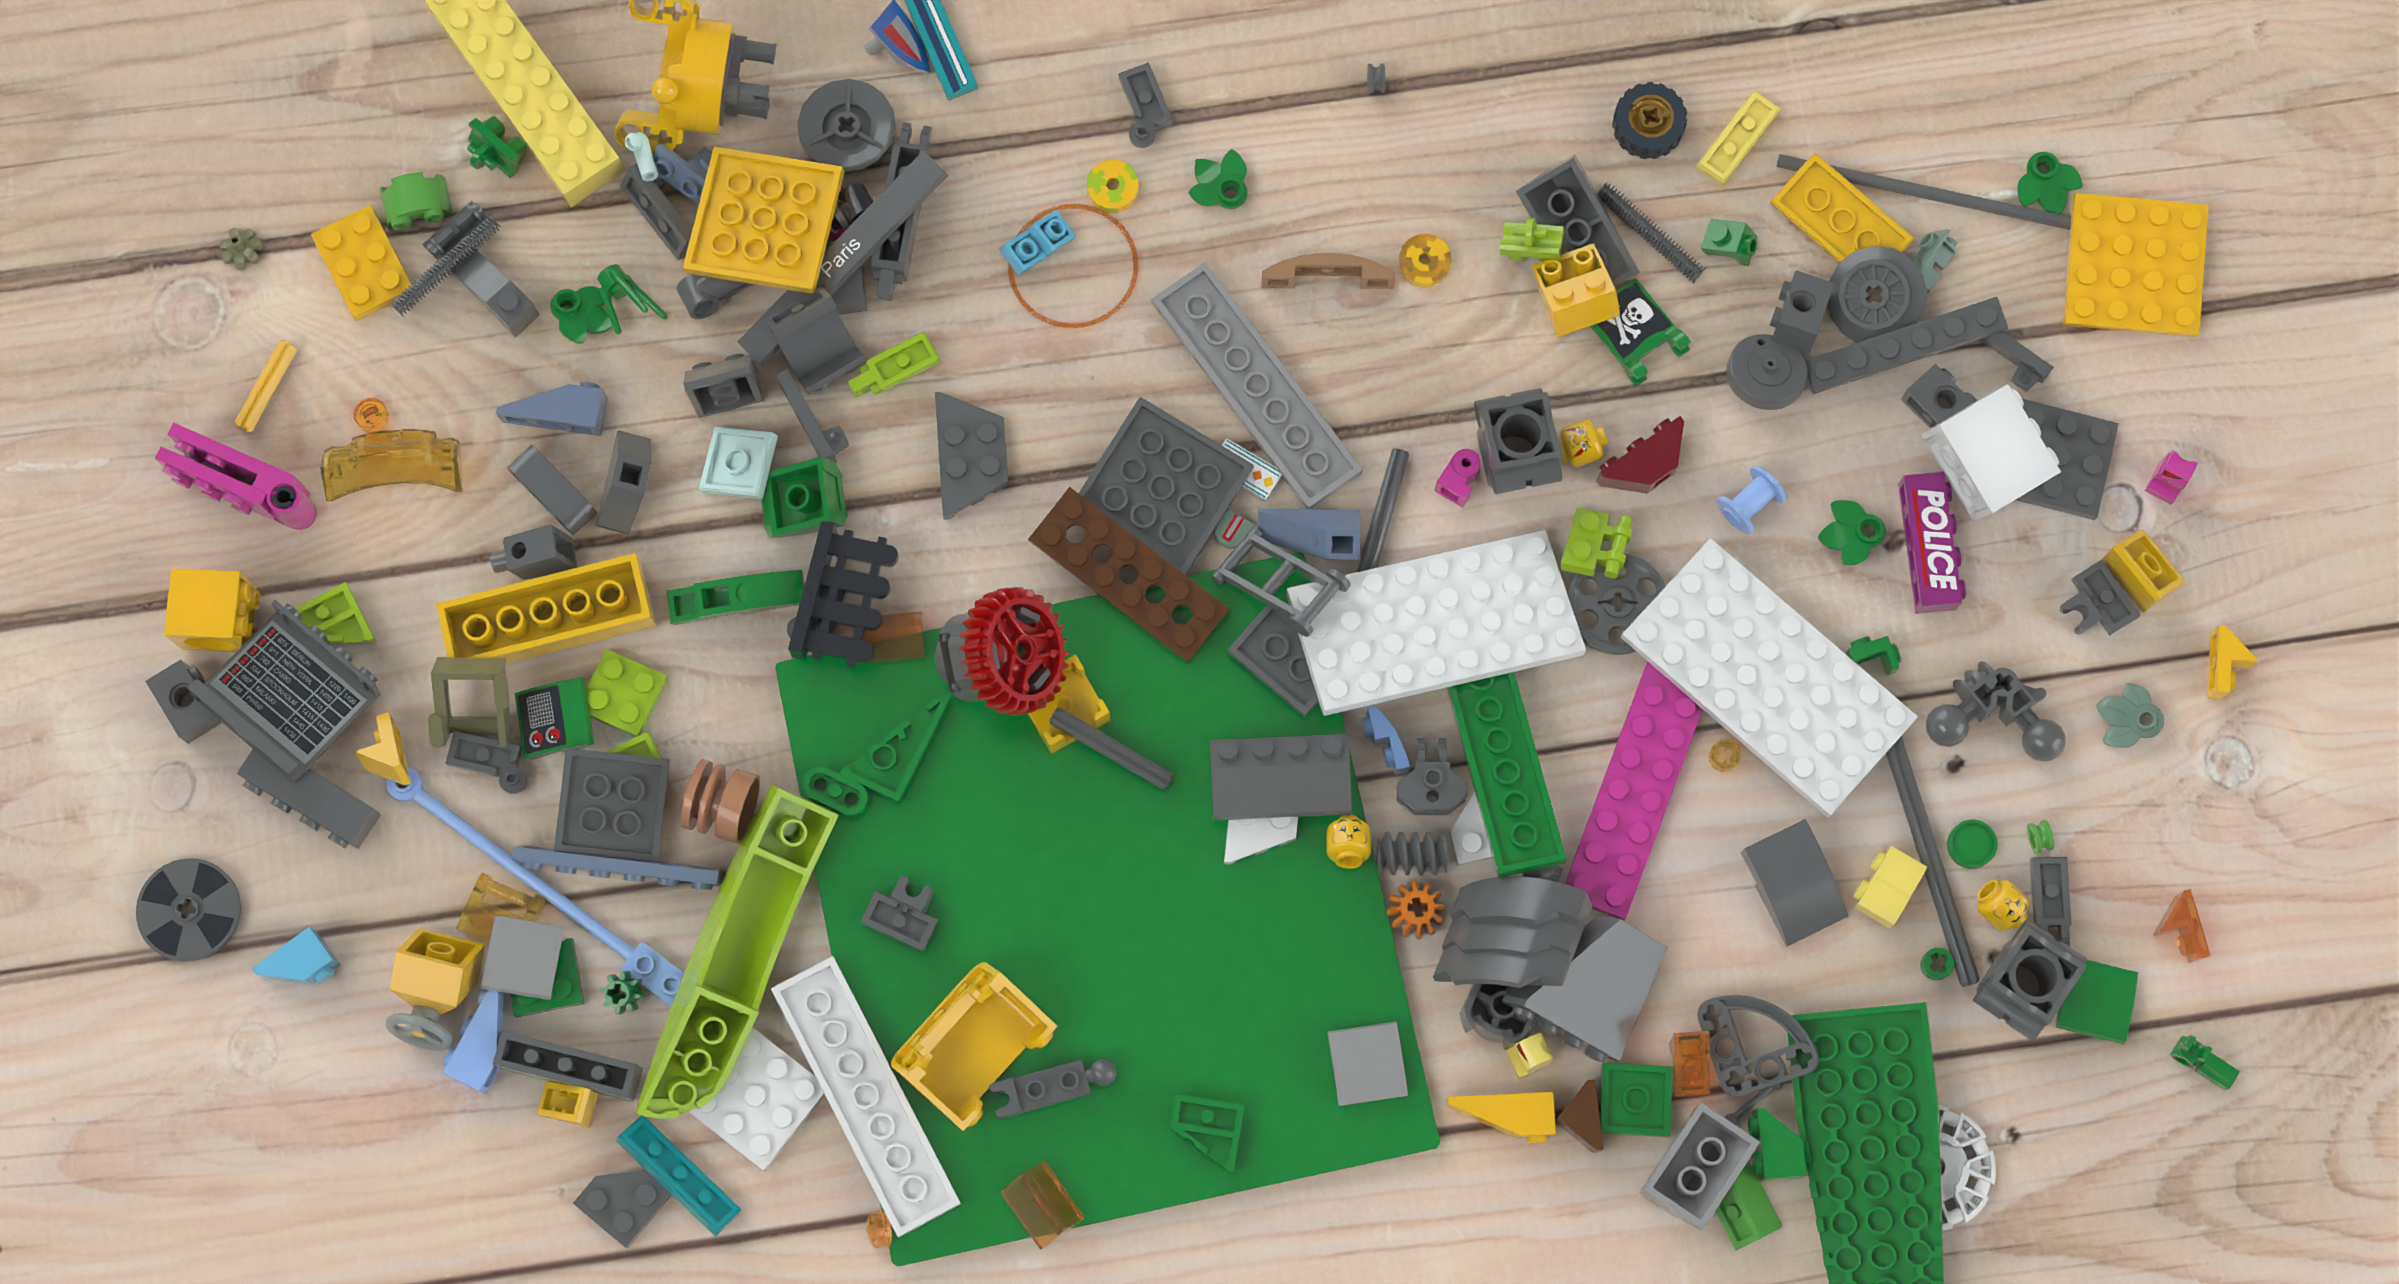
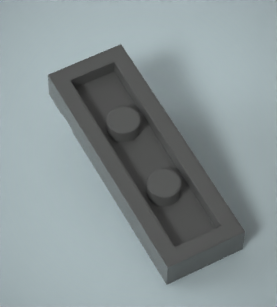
M638 164L629 166L620 187L675 258L680 260L686 257L692 230L662 193L661 189L665 181L659 176L653 181L642 180Z
M2004 332L1979 339L2018 366L2011 382L2025 392H2028L2038 381L2043 383L2054 368Z
M786 369L776 375L778 383L819 457H825L837 463L835 456L849 446L843 430L840 426H836L822 431L789 370Z

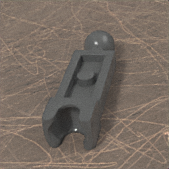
M1104 1058L1096 1060L1090 1069L1085 1070L1081 1059L1014 1079L1009 1078L989 1085V1089L993 1094L1005 1093L1010 1098L1009 1103L1005 1107L999 1108L996 1111L998 1120H1003L1091 1095L1089 1083L1094 1082L1099 1086L1112 1084L1117 1076V1068L1111 1060Z

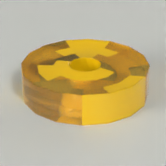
M1428 233L1417 234L1409 238L1402 246L1398 259L1399 270L1404 279L1412 285L1421 288L1433 287L1441 283L1448 275L1452 262L1451 251L1446 242L1438 236ZM1421 257H1428L1431 262L1424 265L1420 263L1419 259Z

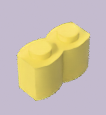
M1890 846L1885 853L1881 850L1878 851L1869 867L1874 870L1870 880L1862 879L1853 894V897L1858 899L1854 906L1856 910L1889 929L1897 922L1927 869V866L1893 846Z

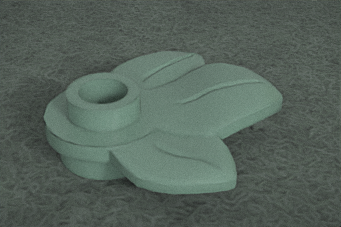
M2126 683L2123 697L2109 696L2096 704L2100 715L2107 723L2111 724L2103 738V743L2116 748L2132 747L2140 738L2155 737L2163 729L2164 716L2162 712L2152 705L2148 691L2137 684ZM2145 715L2151 716L2153 722L2150 725H2143L2140 723L2141 717Z

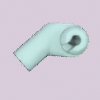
M642 132L629 133L625 138V146L628 150L634 152L642 180H655L658 177V172L648 137Z

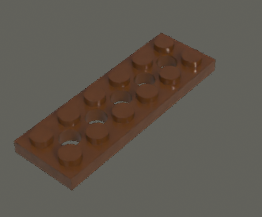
M1071 487L1066 490L1028 538L1031 544L1188 664L1230 611L1227 606ZM1072 526H1081L1085 530V537L1079 543H1071L1066 538V533ZM1099 546H1106L1112 551V556L1106 563H1097L1093 559V552ZM1127 566H1132L1138 570V578L1131 584H1125L1119 579L1120 571ZM1157 586L1165 591V598L1161 603L1151 604L1146 600V593L1151 587ZM1186 607L1192 612V618L1187 624L1179 625L1173 621L1172 615L1177 608Z

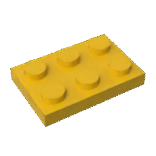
M371 205L311 234L355 321L390 305V302L392 303L393 300H396V297H399L402 291L406 292L405 289H409L408 286H412Z

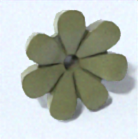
M232 228L229 230L230 237L220 242V248L224 251L221 255L223 262L230 264L234 260L237 270H244L247 260L251 264H256L260 260V256L255 250L263 248V241L255 238L256 233L251 229H246L241 234L238 229Z

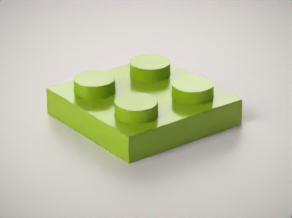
M605 649L586 688L590 717L634 737L641 735L669 677L666 674Z

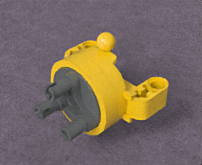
M629 0V11L635 19L669 26L663 51L660 79L656 80L651 88L654 99L660 103L659 114L638 110L624 112L619 117L615 129V138L621 146L626 147L625 138L629 134L623 128L625 124L635 125L639 132L644 134L647 127H651L648 139L651 151L655 152L657 145L660 143L672 151L676 144H682L683 133L686 131L719 136L726 116L737 117L738 114L767 119L770 85L764 86L740 82L739 72L741 62L744 63V59L774 65L776 43L771 44L747 40V36L734 33V23L699 18L701 4L695 3V0H665L663 10H659L661 0H652L654 5L650 8L640 6L637 0ZM675 2L681 3L682 12L676 11ZM660 130H666L668 138H662Z

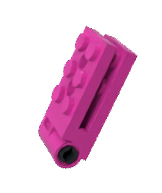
M173 422L167 435L176 443L174 447L185 453L184 456L164 447H160L155 456V459L163 466L162 472L171 476L173 482L187 489H190L191 485L202 490L201 494L214 501L220 502L221 498L232 503L231 507L241 513L250 515L251 511L295 530L306 529L314 523L317 511L315 505L308 498L310 492L294 475ZM206 461L214 466V469L202 465L203 462ZM235 474L254 483L250 486L232 477Z

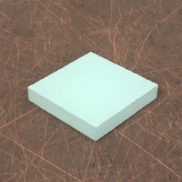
M714 426L699 490L708 494L763 499L778 436L773 432Z

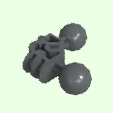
M1983 661L1978 663V672L1974 670L1965 672V682L1959 679L1953 681V687L1963 702L1957 706L1949 704L1940 705L1928 714L1926 720V731L1929 738L1937 745L1951 747L1961 743L1967 737L1970 721L1976 718L1979 722H1982L1990 716L1997 706H2000L1999 719L2006 727L2015 721L2022 729V746L2026 754L2032 759L2043 762L2056 759L2063 752L2066 744L2062 727L2052 720L2039 719L2031 709L2032 706L2046 697V690L2044 688L2035 689L2023 685V682L2019 681L2017 675L2012 670L2007 668L1993 670ZM1995 685H2004L2005 689H1997L1986 700H1984V698H1986L1995 688Z

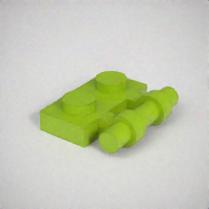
M1577 507L1562 557L1561 570L1594 577L1596 567L1602 566L1606 567L1604 572L1606 577L1617 578L1619 569L1623 568L1626 555L1624 550L1626 544L1631 541L1633 534L1631 529L1633 519L1630 516L1621 515L1618 525L1610 526L1608 525L1609 513ZM1604 540L1613 542L1611 550H1601Z

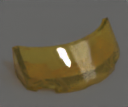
M401 429L371 432L352 437V442L348 445L331 446L323 452L320 470L327 502L363 489L399 483L429 484L455 492H463L460 441L453 437L437 439L436 432Z

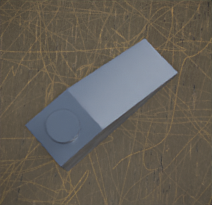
M580 382V385L568 384L497 407L496 414L502 423L601 436L608 398L599 385L591 382Z

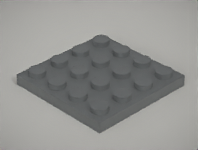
M1139 397L1079 494L1187 575L1253 471L1254 465L1142 397Z

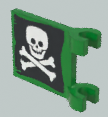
M1635 278L1616 291L1620 316L1590 327L1622 365L1628 378L1637 387L1647 380L1645 374L1648 373L1647 368L1639 361L1641 358L1666 341H1668L1673 352L1680 357L1690 350L1688 345L1691 341L1682 330L1672 323Z

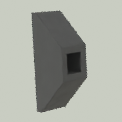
M620 430L617 431L596 522L597 527L627 535L630 533L644 496L651 465V439Z

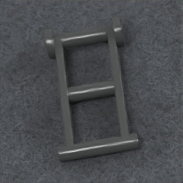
M1252 527L1212 574V580L1219 585L1226 581L1289 617L1287 621L1290 626L1302 636L1309 637L1313 632V628L1310 625L1338 590L1346 592L1351 587L1350 581L1341 572L1330 568L1326 574L1264 540L1262 538L1263 533L1256 527ZM1253 547L1282 562L1281 566L1261 589L1232 573ZM1294 570L1324 586L1303 612L1273 596Z

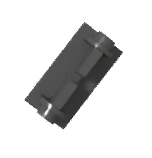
M469 202L422 245L440 261L439 258H442V255H446L445 253H448L449 249L452 250L451 247H455V244H458L461 238L463 239L464 236H467L470 230L476 228V225H479V222L485 219L486 215L483 209L476 202Z

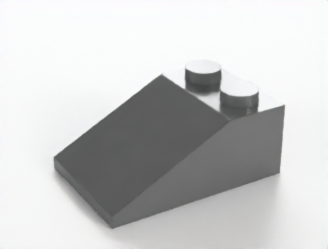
M734 354L726 357L724 362L716 364L703 362L694 365L692 370L685 371L684 388L698 418L763 402L755 366L750 355Z

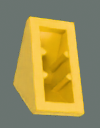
M546 1081L536 1115L589 1128L598 1094L584 1087Z

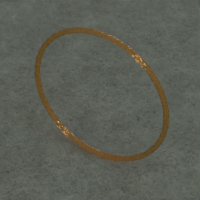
M1063 204L1048 208L1032 217L1020 229L1016 237L1026 231L1035 221L1056 209H1084L1098 213L1113 222L1121 230L1129 243L1133 256V274L1129 288L1122 300L1108 313L1094 320L1082 323L1058 322L1044 317L1032 309L1018 291L1013 268L1008 262V275L1013 292L1028 312L1048 324L1064 328H1082L1100 323L1115 314L1125 304L1134 289L1138 274V256L1134 242L1128 231L1116 218L1099 208L1084 204Z

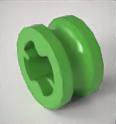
M2046 820L2040 821L2037 826L2034 823L2027 825L2028 840L2035 854L2040 853L2042 848H2046L2048 851L2054 849L2053 833Z

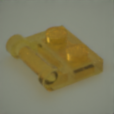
M481 873L456 929L490 942L495 915L536 922L544 909L546 898L537 894L533 897L493 881V876ZM489 893L526 908L527 911L524 918L482 901L485 895Z

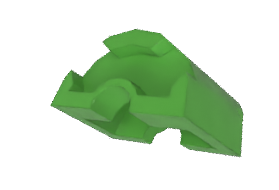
M423 172L405 174L391 179L392 186L389 188H380L388 229L404 230L411 227L412 221L418 218H424L425 222L432 223L444 219V216L453 214L446 180L440 174H436L435 178H424Z

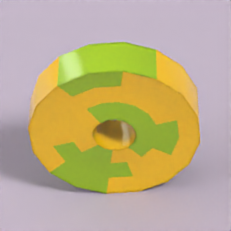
M1107 159L1091 169L1087 178V194L1091 203L1099 210L1107 213H1119L1128 209L1136 201L1139 193V180L1135 170L1128 163L1118 159ZM1115 182L1119 186L1115 190H1110L1107 188V185Z

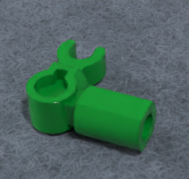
M2192 1035L2188 1037L2181 1036L2170 1054L2171 1057L2186 1067L2193 1068L2195 1066V1072L2224 1091L2228 1090L2235 1082L2240 1071L2212 1054V1048L2198 1042L2196 1037Z

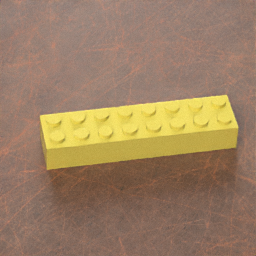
M423 0L428 10L520 138L526 143L530 152L570 207H573L625 172L619 156L506 0Z

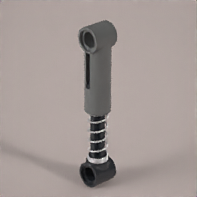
M861 183L851 184L839 192L830 233L837 234V229L849 227L874 202L865 185ZM690 274L678 283L676 289L690 317L699 320L711 316L718 310L721 302L753 284Z

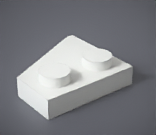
M1298 817L1229 820L1224 864L1230 865L1247 856L1257 855L1277 845L1281 846L1295 841Z

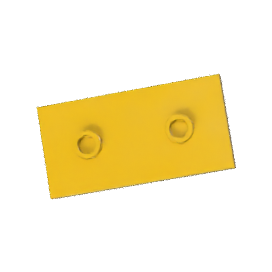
M1815 152L1770 201L1773 207L1838 263L1842 262L1853 252L1872 246L1894 248L1903 253L1915 240L1912 235Z

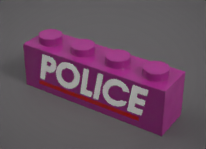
M1944 472L1904 475L1898 483L1915 614L1956 610L1966 597L1964 580H1959L1957 567L1961 566V552L1959 547L1954 546L1953 534H1956L1957 524L1955 515L1950 514L1948 502L1952 501L1950 482H1945Z

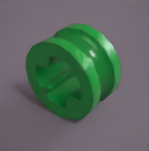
M1943 948L1929 950L1922 956L1920 961L1922 973L1931 980L1946 978L1954 968V959L1951 953ZM1932 955H1935V959L1939 957L1944 959L1945 963L1942 965L1943 973H1939V969L1934 972L1930 969L1929 965L1933 962L1930 958Z

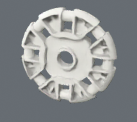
M1939 1105L1940 1131L1943 1123L1954 1127L1952 1136L1940 1132V1160L1943 1167L1941 1173L1942 1230L1945 1231L1953 1229V1225L1961 1221L1967 1223L1985 1207L1989 1200L1987 1194L1990 1186L1995 1184L1996 1162L1993 1150H1989L1984 1139L1987 1136L1977 1123L1962 1112L1957 1114L1949 1111L1948 1106ZM1972 1144L1977 1157L1967 1160L1962 1147ZM1969 1176L1977 1180L1974 1190L1965 1187ZM1953 1197L1956 1208L1947 1212L1943 1202Z

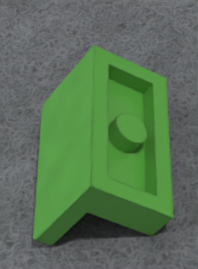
M1750 1164L1744 1166L1715 1210L1735 1250L1745 1247L1782 1228V1223L1757 1175L1754 1174L1752 1166Z

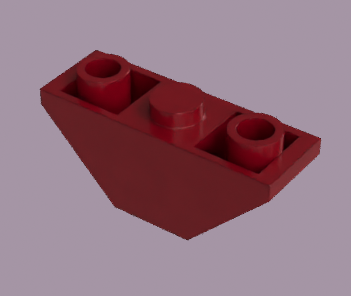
M1679 416L1672 422L1669 418L1665 419L1653 429L1655 434L1644 440L1643 437H1640L1626 448L1628 453L1617 459L1616 456H1613L1599 467L1601 472L1596 482L1601 487L1647 494L1672 477L1679 462L1684 427L1683 418Z

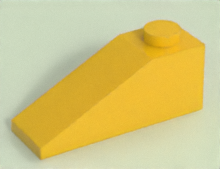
M1553 1092L1453 1096L1446 1099L1447 1108L1517 1139L1526 1138L1527 1144L1548 1143L1547 1137H1553L1556 1134Z

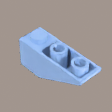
M482 989L477 999V1003L480 1005L474 1016H468L460 1030V1034L463 1036L457 1047H451L443 1061V1065L446 1067L442 1073L486 1095L500 1070L492 1064L501 1033L504 1031L505 993Z

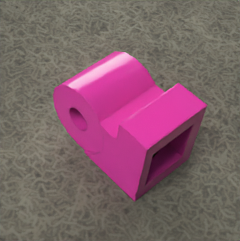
M1471 449L1457 451L1437 480L1434 491L1463 508L1472 491V488L1467 485L1477 478L1481 467L1479 455Z

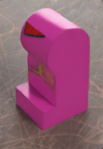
M2172 450L2159 462L2144 491L2172 505L2179 492L2186 487L2198 463L2184 460L2176 451Z

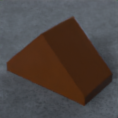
M1595 1079L1587 1080L1555 1120V1123L1592 1153L1603 1150Z

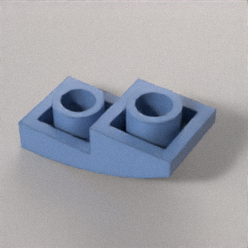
M1376 706L1367 707V717L1362 718L1366 738L1372 737L1374 746L1388 744V747L1383 748L1387 768L1393 767L1395 776L1408 773L1410 768L1409 761L1397 732Z

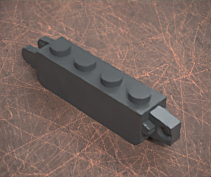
M903 123L899 142L896 141L893 147L886 188L922 151H925L930 156L931 126H923L920 134V144L916 145L909 143L912 136L911 123ZM921 205L872 254L873 280L879 281L878 299L892 301L895 284H903V281L907 282Z

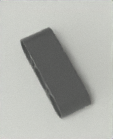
M532 444L507 466L508 470L571 535H574L598 513L587 499Z

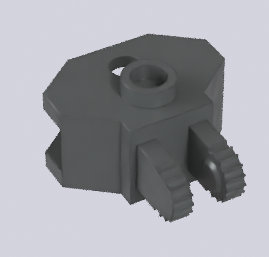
M1417 738L1416 762L1413 771L1398 782L1397 802L1413 815H1449L1465 802V798H1467V782L1450 769V762H1447L1446 738H1438L1436 743L1438 762H1425L1427 744L1425 738ZM1434 796L1437 801L1430 802L1427 797Z

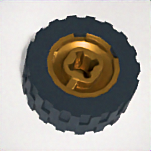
M1647 82V84L1642 85L1640 83L1632 89L1629 88L1625 91L1624 96L1620 97L1614 112L1612 129L1614 128L1615 139H1618L1623 150L1626 149L1632 156L1636 155L1641 159H1657L1659 156H1666L1672 149L1678 146L1687 125V110L1683 105L1684 101L1676 95V91L1665 87L1661 83L1653 84V82Z

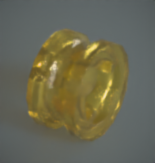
M1721 739L1710 749L1708 754L1709 762L1715 770L1728 772L1733 770L1739 763L1741 750L1734 741ZM1723 747L1724 751L1728 748L1732 751L1731 763L1726 764V760L1721 763L1717 759L1720 753L1718 748Z

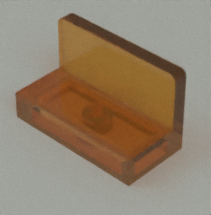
M922 612L881 615L883 619L882 626L876 631L865 630L862 640L871 643L875 652L873 659L868 663L922 659L925 656Z
M1046 1161L1021 1174L1002 1191V1196L1039 1249L1045 1248L1058 1236L1085 1219Z

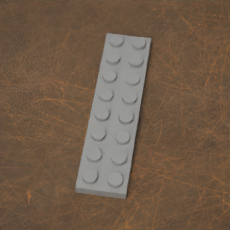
M1206 262L1151 299L1153 306L1272 464L1280 471L1284 480L1306 509H1312L1362 474L1363 469Z

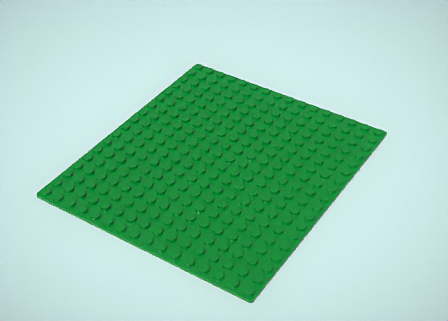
M1291 553V555L1307 563L1303 553ZM1272 557L1239 564L1232 573L1261 589L1281 566L1282 562ZM1216 570L1187 575V577L1230 609L1229 613L1189 664L1099 595L1052 604L1050 611L1051 613H1059L1057 623L1058 625L1065 626L1061 634L1063 638L1068 639L1064 642V650L1070 652V654L1064 656V660L1076 654L1098 698L1103 700L1110 712L1111 721L1097 729L1171 772L1173 777L1166 789L1158 788L1078 740L1051 754L1028 714L1007 715L1006 713H997L995 708L986 707V701L966 702L955 697L949 691L948 684L939 675L935 662L936 647L942 628L871 642L875 652L873 659L868 663L857 662L855 668L847 667V660L826 655L822 656L821 661L814 660L812 655L806 656L805 661L790 659L778 662L775 666L800 796L809 800L811 799L803 789V778L811 768L824 766L840 773L842 768L846 765L849 766L864 755L867 749L881 742L888 733L905 720H910L934 698L940 697L945 692L952 695V699L900 804L865 788L869 797V803L861 815L847 817L829 809L839 816L814 867L831 955L835 958L889 1065L896 1052L976 965L986 962L1000 971L1057 1025L1053 1031V1037L1047 1045L1034 1049L1025 1047L995 1082L1009 1078L1014 1079L1081 1059L1085 1070L1090 1069L1096 1060L1104 1058L1111 1060L1117 1068V1076L1112 1084L1099 1086L1094 1082L1089 1083L1091 1095L1003 1120H998L996 1111L1009 1103V1095L1005 1093L995 1095L988 1089L980 1098L983 1102L981 1118L975 1125L967 1127L962 1131L891 1067L961 1205L901 1237H897L890 1223L891 1242L888 1245L891 1261L895 1266H905L1434 1150L1440 1144L1381 883L1377 873L1372 844L1371 855L1362 865L1351 869L1341 868L1328 857L1326 831L1332 822L1344 815L1298 817L1295 841L1281 846L1277 845L1257 855L1247 856L1230 865L1224 864L1229 820H1213L1210 740L1346 734L1341 712L1323 716L1320 703H1318L1304 718L1227 653L1228 648L1267 605L1226 581L1222 585L1215 583L1211 576ZM1294 570L1273 596L1289 605L1286 595L1287 588L1311 583V579ZM1157 586L1151 587L1146 593V600L1151 604H1159L1165 598V591ZM1186 607L1177 608L1172 615L1173 621L1179 625L1187 624L1192 618V612ZM1349 749L1352 812L1345 815H1354L1367 823ZM819 780L815 784V789L818 791H823L827 787L825 780ZM849 795L845 802L847 805L853 806L857 803L858 797L856 795ZM902 875L907 876L910 882L907 895L911 897L918 896L925 886H929L934 890V895L925 914L937 919L939 922L924 953L860 923L875 891L892 898L891 895ZM1396 1021L1408 1096L1339 1106L1327 1032ZM1176 1093L1245 1105L1234 1173L1226 1171L1170 1130ZM881 1205L882 1213H885V1211H884V1209H883V1207H882V1205Z

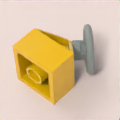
M418 928L396 951L389 989L412 1006L413 1010L411 1014L398 1013L390 1015L385 1023L388 1031L401 1041L419 1048L435 1051L450 1048L453 1044V1037L448 1030L438 1024L440 1015L456 1008L478 983L485 945ZM397 1024H407L408 1026L399 1027Z

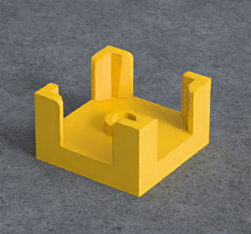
M1076 654L1064 660L1069 665L1067 669L1062 670L1066 680L1058 682L1062 689L1061 692L1054 694V701L1047 703L1045 708L1028 713L1051 754L1077 740L1050 724V718L1057 708H1062L1096 729L1111 721L1108 708L1103 700L1098 698Z

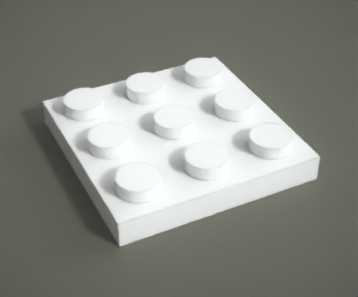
M752 1027L722 1089L700 1109L695 1108L689 1112L759 1168L766 1171L825 1094L817 1078Z

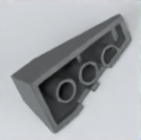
M1575 154L1516 190L1531 218H1536L1537 224L1564 226L1563 248L1570 252L1594 243L1614 287L1640 273Z

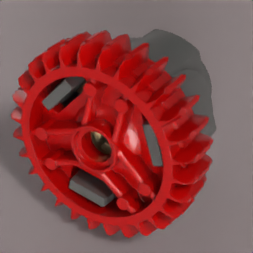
M1007 587L984 594L982 599L975 601V608L969 609L968 613L958 614L949 619L941 629L935 652L938 673L943 681L948 684L949 691L958 699L966 702L986 701L985 705L987 708H995L997 713H1006L1007 715L1033 713L1045 708L1047 703L1054 701V694L1061 692L1062 689L1058 682L1066 680L1062 670L1069 667L1064 662V656L1069 655L1070 652L1064 650V642L1068 639L1063 638L1061 634L1065 626L1058 625L1057 623L1059 613L1050 612L1052 603H1043V595H1035L1032 589Z

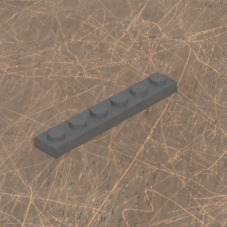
M1996 296L1807 359L1805 361L1808 367V378L1813 393L1817 394L2007 331L2008 325L1999 299Z

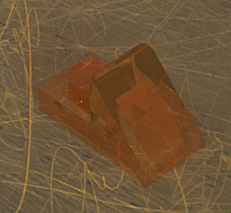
M2191 889L2184 890L2173 898L2153 933L2154 937L2179 931L2180 936L2177 938L2178 947L2182 956L2187 957L2188 964L2202 961L2211 956Z
M1709 1031L1673 1033L1669 1042V1050L1673 1060V1092L1675 1097L1709 1095Z

